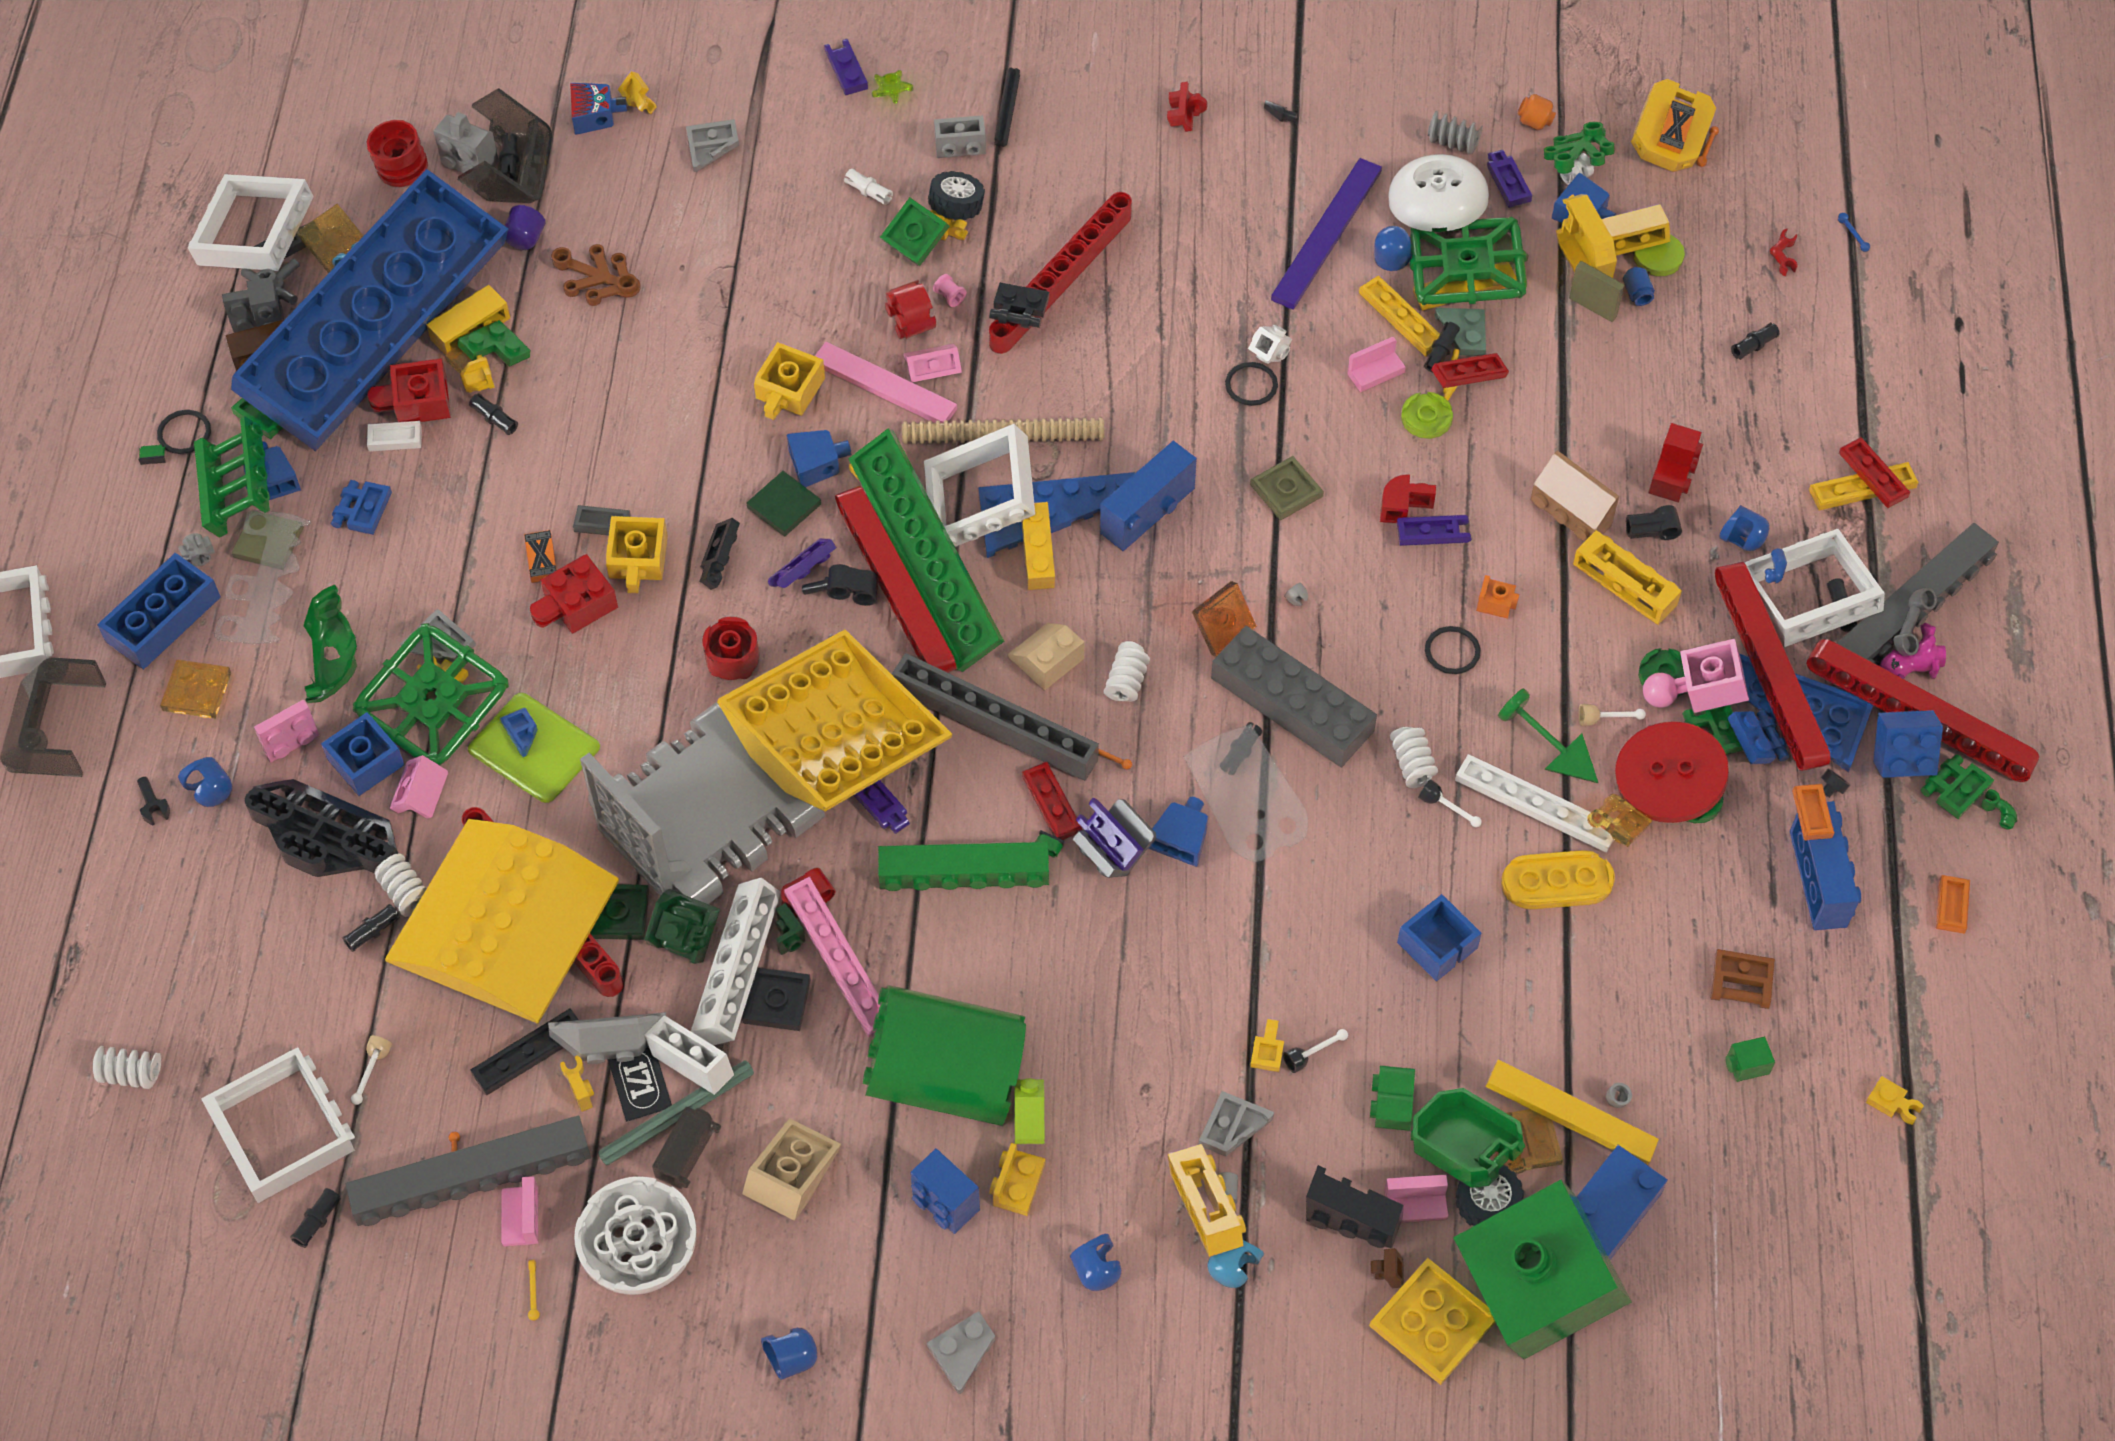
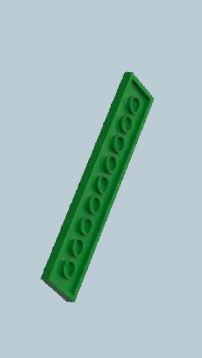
M888 428L852 455L849 461L887 535L955 659L957 670L964 672L1005 641L895 432Z

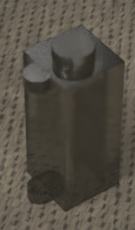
M687 1106L685 1107L652 1165L655 1178L679 1189H682V1187L688 1188L690 1181L687 1179L713 1132L719 1133L721 1126L713 1121L708 1112L700 1108L694 1110Z

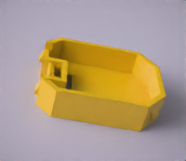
M1665 79L1655 83L1649 92L1631 143L1642 160L1675 172L1692 167L1698 159L1716 111V106L1709 95L1699 91L1696 94L1679 88V83ZM1678 97L1680 99L1688 101L1691 103V105L1681 102L1674 98ZM1672 100L1696 109L1680 154L1657 146Z
M1571 195L1569 198L1563 199L1562 201L1566 204L1569 216L1563 220L1562 228L1556 230L1558 244L1574 273L1576 266L1580 261H1583L1613 278L1617 263L1614 240L1588 195Z

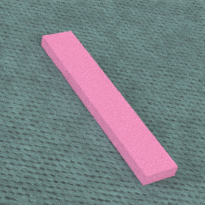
M825 342L815 355L824 360L825 371L916 415L931 420L933 423H936V420H940V423H944V420L949 421L957 411L956 403L828 342Z
M808 877L785 889L784 893L869 1038L875 1033L872 1029L876 1013L878 1014L880 1007L878 1005L879 995L811 878Z

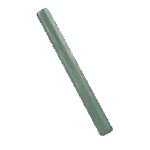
M746 1060L732 1068L734 1076L715 1095L700 1087L599 1150L600 1159L606 1166L615 1162L754 1074L752 1066Z

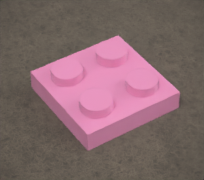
M304 700L254 727L264 753L270 762L284 758L289 752L302 745L309 744L314 738L320 736L310 709Z

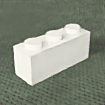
M665 1015L644 1035L653 1057L714 1095L734 1076L726 1053Z

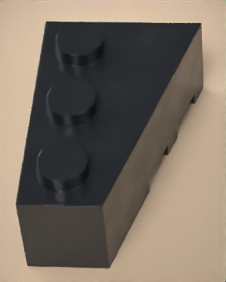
M1318 1165L1306 1195V1221L1319 1229L1330 1228L1336 1230L1347 1238L1353 1239L1357 1237L1367 1240L1370 1245L1377 1248H1384V1246L1392 1248L1403 1218L1404 1205L1370 1189L1367 1191V1194L1351 1187V1180L1343 1177L1340 1182L1325 1175L1326 1168Z

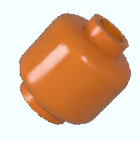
M1532 94L1529 98L1525 97L1517 115L1520 116L1522 124L1535 130H1542L1545 125L1550 126L1556 113L1552 111V101L1537 94Z

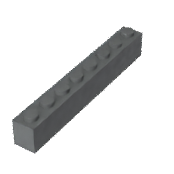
M1976 523L1971 524L1884 601V610L1882 612L1866 617L1837 644L1874 664L1879 657L1885 658L1893 649L1894 637L1901 632L1910 609L1909 598L1919 589L1931 588L1937 597V603L1933 609L1920 611L1915 624L1918 628L1926 621L1928 614L1932 610L1937 612L1946 601L1945 598L1949 595L1953 597L1959 592L1963 582L1973 580L1979 573L1981 566H1988L1997 556L1995 550L1999 541Z
M907 653L904 654L892 672V675L921 704L1043 762H1048V764L1086 781L1098 762L1099 743Z
M578 1115L353 1180L345 1184L352 1215L357 1225L372 1226L388 1217H403L412 1210L433 1208L440 1202L450 1199L461 1200L471 1193L491 1191L496 1189L498 1185L508 1182L519 1183L522 1182V1177L550 1174L556 1168L567 1165L577 1166L585 1160L591 1159L583 1125Z

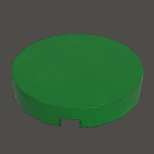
M1662 648L1654 649L1647 653L1639 666L1638 676L1641 685L1643 686L1647 678L1655 673H1666L1674 679L1685 677L1681 653L1670 648L1668 650H1661Z

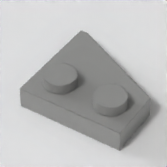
M735 119L686 126L694 172H698L739 146Z
M439 609L422 623H429L431 626L441 629L463 646L468 645L471 648L476 646L475 641ZM408 637L402 643H400L401 646L408 639ZM432 637L433 656L436 659H447L450 662H454L458 654ZM423 638L413 648L411 653L424 656Z

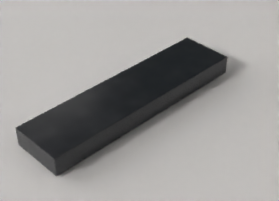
M569 1008L470 1069L484 1093L488 1095L563 1049L559 1043L549 1036L548 1023L576 1021L579 1019L572 1009Z

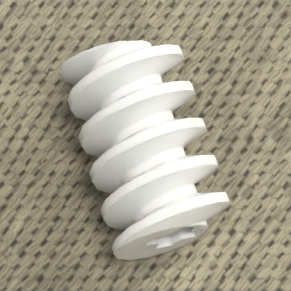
M1132 641L1122 642L1118 646V652L1115 655V661L1112 664V670L1109 673V679L1104 689V694L1108 698L1115 701L1128 702L1137 700V692L1141 689L1140 683L1144 680L1143 674L1147 671L1146 665L1150 663V657L1144 653L1142 646Z
M1402 727L1393 731L1390 734V739L1393 741L1392 744L1396 751V757L1399 760V766L1403 770L1402 774L1403 778L1406 779V786L1415 789L1426 785L1438 773V768L1432 766L1435 760L1434 757L1430 756L1432 753L1431 748L1426 747L1428 739L1423 737L1425 735L1424 729Z
M400 853L394 854L377 866L374 873L375 878L381 884L383 890L387 892L388 897L393 900L400 914L410 917L427 887L422 886V880L417 877L415 870L411 869L410 863L405 861L404 855Z
M100 1046L93 1059V1074L98 1083H105L107 1081L109 1084L114 1085L117 1083L121 1086L130 1084L131 1087L138 1088L142 1086L144 1089H150L155 1084L161 1068V1054L155 1053L151 1061L150 1054L146 1051L143 1052L141 1059H139L138 1051L132 1050L128 1058L126 1049L121 1048L118 1056H116L115 1047H110L105 1055L104 1046Z

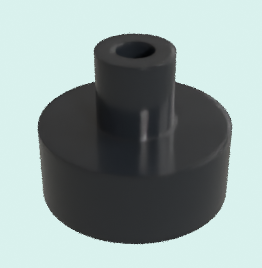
M1829 768L1821 776L1827 783L1823 789L1825 795L1829 798L1836 790L1844 794L1850 787L1846 780Z

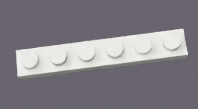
M1469 754L1455 777V781L1606 853L1620 828L1619 825Z

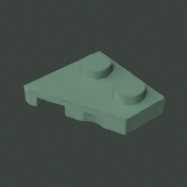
M1435 309V318L1440 320L1443 326L1445 322H1453L1460 327V331L1453 341L1454 348L1459 350V355H1485V309Z

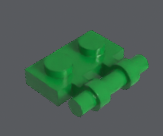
M1730 705L1700 711L1702 715L1695 716L1692 709H1687L1682 713L1685 720L1684 723L1693 724L1700 728L1707 726L1709 733L1718 740L1726 755L1744 751L1727 719L1733 713Z
M1955 754L1951 759H1946L1940 765L1941 769L1937 775H1930L1925 780L1921 793L1929 797L1933 792H1939L1941 795L1936 803L1959 819L1992 786L1994 779L1973 763L1964 769L1960 766L1964 761L1963 758ZM1949 776L1956 778L1951 785L1945 781Z

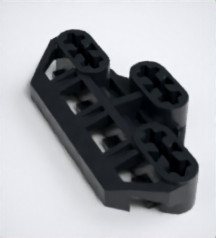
M295 779L254 786L245 796V805L252 820L269 828L285 863L312 876L322 877L362 869L375 873V869L388 857L398 854L390 820ZM281 789V791L285 792L286 798L270 791ZM304 801L309 802L308 807L319 812V814L301 807ZM338 815L343 817L341 819L342 823L352 826L353 828L336 822L335 820L338 817ZM372 830L377 831L375 836L370 835Z

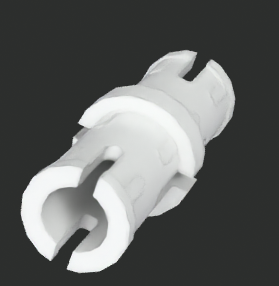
M853 168L849 169L845 176L850 179L844 178V182L860 190L861 194L865 197L869 195L883 205H887L892 198L888 195L893 196V191L878 184L876 179L872 177L867 178Z

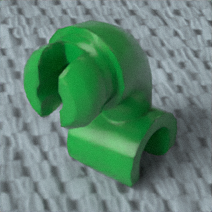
M1993 789L1988 790L1985 793L1986 799H1983L1981 803L1982 809L1993 811L1995 808H1998L2001 813L2000 826L2007 830L2012 829L2017 822L2016 810L2007 801L2001 799L1997 791Z

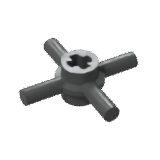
M296 259L290 260L277 273L272 269H264L258 273L251 269L241 270V276L249 281L272 277L279 299L291 305H295L298 301L296 295L283 289L284 280L300 266Z

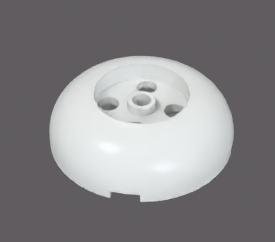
M1445 154L1428 155L1409 162L1397 172L1389 188V207L1399 221L1412 228L1432 232V228L1447 227V231H1451L1471 224L1484 213L1488 205V185L1480 170L1467 160Z
M628 1177L604 1186L587 1201L588 1205L583 1210L581 1216L578 1217L576 1223L575 1247L583 1268L598 1284L608 1290L621 1294H646L668 1285L686 1268L695 1249L697 1236L696 1222L688 1201L673 1186L669 1187L658 1182L655 1178ZM650 1219L654 1221L652 1227L646 1228L642 1221ZM617 1228H624L622 1237L617 1238L613 1236ZM655 1244H659L663 1247L658 1252L650 1250V1248ZM631 1254L632 1257L628 1262H622L621 1258L623 1255Z

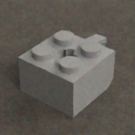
M459 112L456 116L446 115L435 128L434 135L441 163L447 168L458 170L468 177L484 181L499 162L493 132L469 123L466 115Z

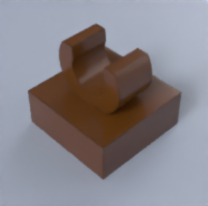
M1396 1248L1384 1249V1260L1371 1261V1274H1375V1279H1385L1392 1289L1401 1288L1404 1285L1403 1258Z

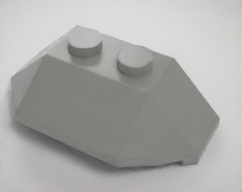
M666 1012L548 1023L549 1036L573 1056L578 1055L582 1061H587L588 1064H601L605 1062V1059L615 1058L619 1062L634 1060V1057L640 1056L645 1051L648 1043L644 1035L664 1015L666 1016Z

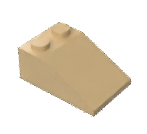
M789 1118L749 1168L742 1194L795 1221L810 1201L839 1151L841 1144Z

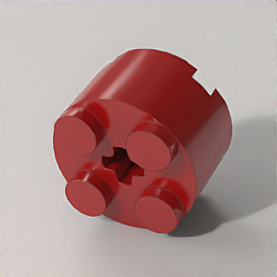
M919 280L896 287L886 293L888 302L885 303V308L890 318L894 316L897 324L895 325V330L899 339H907L936 328L935 316L930 317V309L933 308L930 298L922 283L919 284Z
M723 617L712 627L710 625L706 628L702 644L706 665L711 675L726 680L749 678L757 667L760 658L755 630L746 620L739 617Z

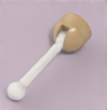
M1581 704L1579 707V723L1581 726L1594 725L1600 717H1636L1641 720L1646 716V712L1643 709H1637L1634 712H1600L1599 708L1592 704Z
M370 1036L366 1050L371 1059L357 1092L351 1096L353 1104L359 1105L363 1101L362 1093L376 1060L383 1059L388 1055L392 1047L390 1041L379 1036Z

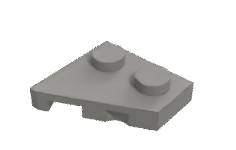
M1221 1091L1199 1139V1145L1202 1144L1206 1149L1227 1156L1270 1123L1274 1117V1112Z
M978 1311L927 1342L928 1349L958 1394L964 1391L967 1381L972 1373L977 1370L982 1362V1357L994 1343L995 1335Z

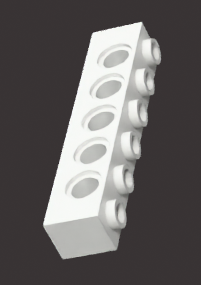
M763 878L738 884L691 1029L692 1033L712 1045L735 1040L781 891Z

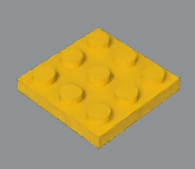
M1427 1258L1372 1319L1369 1326L1442 1385L1496 1322L1485 1303Z

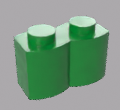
M1380 1066L1379 1074H1373L1372 1091L1377 1092V1101L1371 1100L1370 1118H1375V1128L1410 1131L1415 1069Z

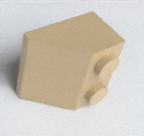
M1046 623L1008 653V658L1045 691L1084 660V641L1066 625Z

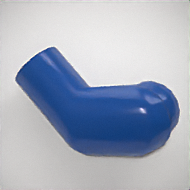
M1780 548L1774 549L1771 552L1774 569L1768 568L1765 570V581L1767 583L1775 582L1777 584L1783 579L1787 560L1784 551Z

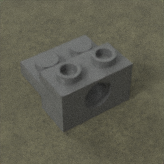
M272 277L246 281L247 290L222 294L223 304L234 333L284 320L283 308Z

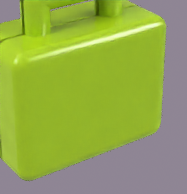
M526 693L514 695L468 745L470 755L543 803L552 802L582 770L580 761L582 757L588 753L594 757L600 749V743L597 739ZM522 708L527 709L538 729L525 757L521 756L500 720L501 717Z

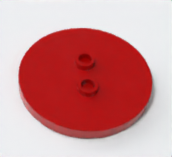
M1663 722L1640 730L1625 743L1616 761L1615 774L1619 793L1632 810L1650 820L1677 823L1695 819L1708 812L1718 803L1728 784L1729 768L1723 747L1709 732L1689 723Z

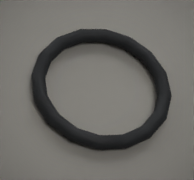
M1245 362L1234 366L1228 372L1225 386L1232 399L1240 404L1254 406L1261 405L1272 399L1277 392L1278 381L1272 369L1264 364ZM1255 367L1267 372L1273 382L1271 392L1260 400L1240 398L1233 392L1230 384L1232 376L1238 370Z
M189 409L179 410L168 415L158 427L157 440L170 453L186 454L195 451L194 445L183 449L172 448L165 443L163 430L170 420L182 415H193L204 422L206 432L203 438L208 441L211 434V424L205 415Z
M1447 626L1439 628L1430 634L1425 644V654L1428 661L1434 668L1444 673H1465L1475 667L1480 659L1481 648L1477 638L1471 632L1461 627ZM1445 632H1459L1473 642L1475 656L1471 663L1465 667L1457 669L1446 668L1438 664L1432 657L1430 649L1434 638Z

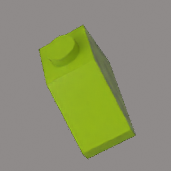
M1017 1079L1015 1087V1144H1045L1044 1079Z

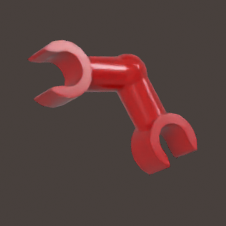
M1788 228L1781 232L1779 241L1770 248V254L1780 264L1779 271L1783 276H1786L1788 272L1787 267H1790L1793 272H1796L1798 267L1794 259L1787 258L1783 253V250L1786 247H1792L1797 239V234L1791 239L1785 237Z

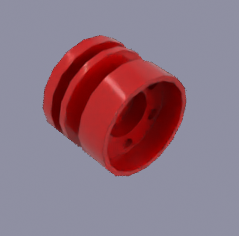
M390 120L379 124L369 133L366 141L367 149L379 178L385 184L392 187L412 185L428 168L426 153L421 145L417 130L412 124L404 120Z

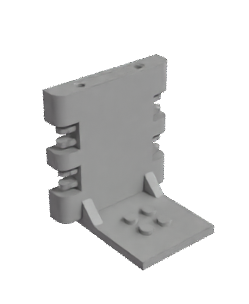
M717 702L690 721L691 730L684 733L686 740L691 744L689 747L685 748L678 740L670 743L671 746L662 741L646 753L647 762L640 765L643 773L648 776L644 780H641L634 772L627 775L630 783L619 773L612 777L590 753L580 759L589 793V804L593 808L598 830L660 896L663 892L671 889L706 904H710L723 894L722 884L716 874L721 879L728 876L726 868L721 865L724 860H727L735 869L742 866V861L751 872L768 860L764 845L768 846L773 842L770 835L765 831L768 827H771L779 836L786 832V828L797 838L825 817L823 810L785 793L749 756Z

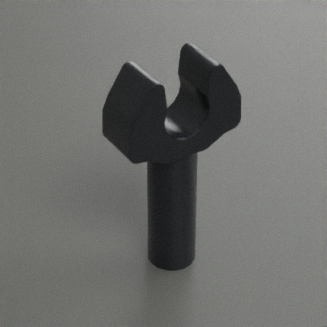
M147 777L139 778L137 783L146 802V805L140 809L144 821L152 826L155 825L152 813L160 810L164 818L168 820L170 807L167 800H158Z

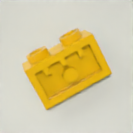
M1011 1142L1009 1150L1002 1152L999 1161V1168H1002L999 1178L994 1177L990 1186L989 1194L993 1195V1206L1028 1216L1046 1164V1159L1018 1151L1017 1144Z

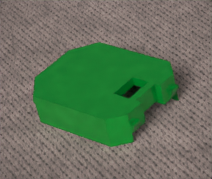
M1465 1088L1438 1092L1413 1116L1411 1141L1414 1140V1153L1471 1188L1489 1186L1499 1176V1169L1509 1159L1514 1161L1525 1148L1521 1122ZM1497 1151L1499 1154L1493 1160H1490L1489 1158Z

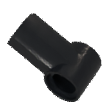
M1672 505L1661 506L1652 513L1633 514L1626 517V532L1630 539L1659 536L1661 540H1673L1682 534L1677 509Z

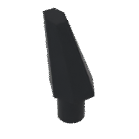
M1268 100L1265 101L1264 108L1279 121L1283 122L1284 119L1295 123L1297 113L1287 110V107Z

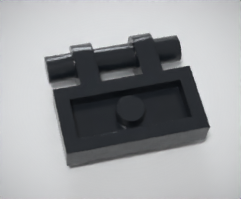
M1000 282L994 299L995 309L991 308L989 318L999 320V323L1002 324L1010 322L1021 324L1023 328L1029 329L1030 326L1040 328L1041 318L1039 317H1044L1049 301V292Z

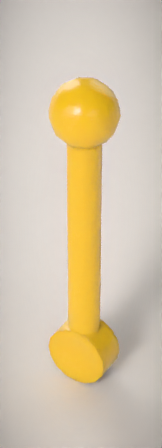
M533 1259L528 1261L531 1310L528 1312V1318L535 1321L539 1318L540 1312L537 1310L536 1261Z

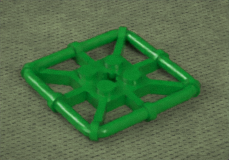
M1513 217L1477 219L1465 227L1451 230L1461 231L1462 238L1445 239L1434 233L1448 232L1447 227L1432 228V232L1411 228L1412 259L1410 260V269L1413 271L1417 301L1422 305L1469 302V305L1476 304L1477 301L1522 298L1526 294L1525 261L1527 257L1526 252L1523 250L1521 229L1517 219ZM1496 228L1487 236L1469 237V230ZM1508 232L1511 233L1513 250L1493 251V244ZM1420 239H1424L1441 249L1442 255L1422 256ZM1470 257L1471 260L1466 261L1465 258ZM1513 262L1515 264L1516 280L1497 270L1495 263ZM1443 267V273L1425 287L1423 269ZM1492 279L1507 289L1475 291L1474 280ZM1467 281L1468 292L1435 294L1448 282Z
M424 623L408 637L389 660L386 659L382 663L383 668L363 689L353 703V712L357 713L359 717L368 712L389 738L414 758L423 755L441 766L453 755L472 731H477L481 720L509 687L508 678L498 669L476 655L474 649L470 646H463L441 629L431 626L429 623ZM432 637L458 654L456 660L446 671L434 664ZM423 638L424 664L411 677L398 668V666ZM469 662L493 680L463 685L455 677ZM391 674L406 683L395 697L369 701ZM435 691L437 698L425 701L427 693ZM491 692L470 717L457 709L467 696ZM399 707L408 715L397 728L393 729L370 712ZM450 716H453L464 725L440 752L439 729ZM417 721L429 729L430 754L404 737Z

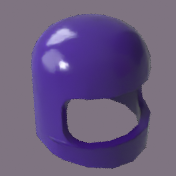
M525 205L513 206L504 225L508 228L506 243L518 250L533 248L546 224L543 215Z

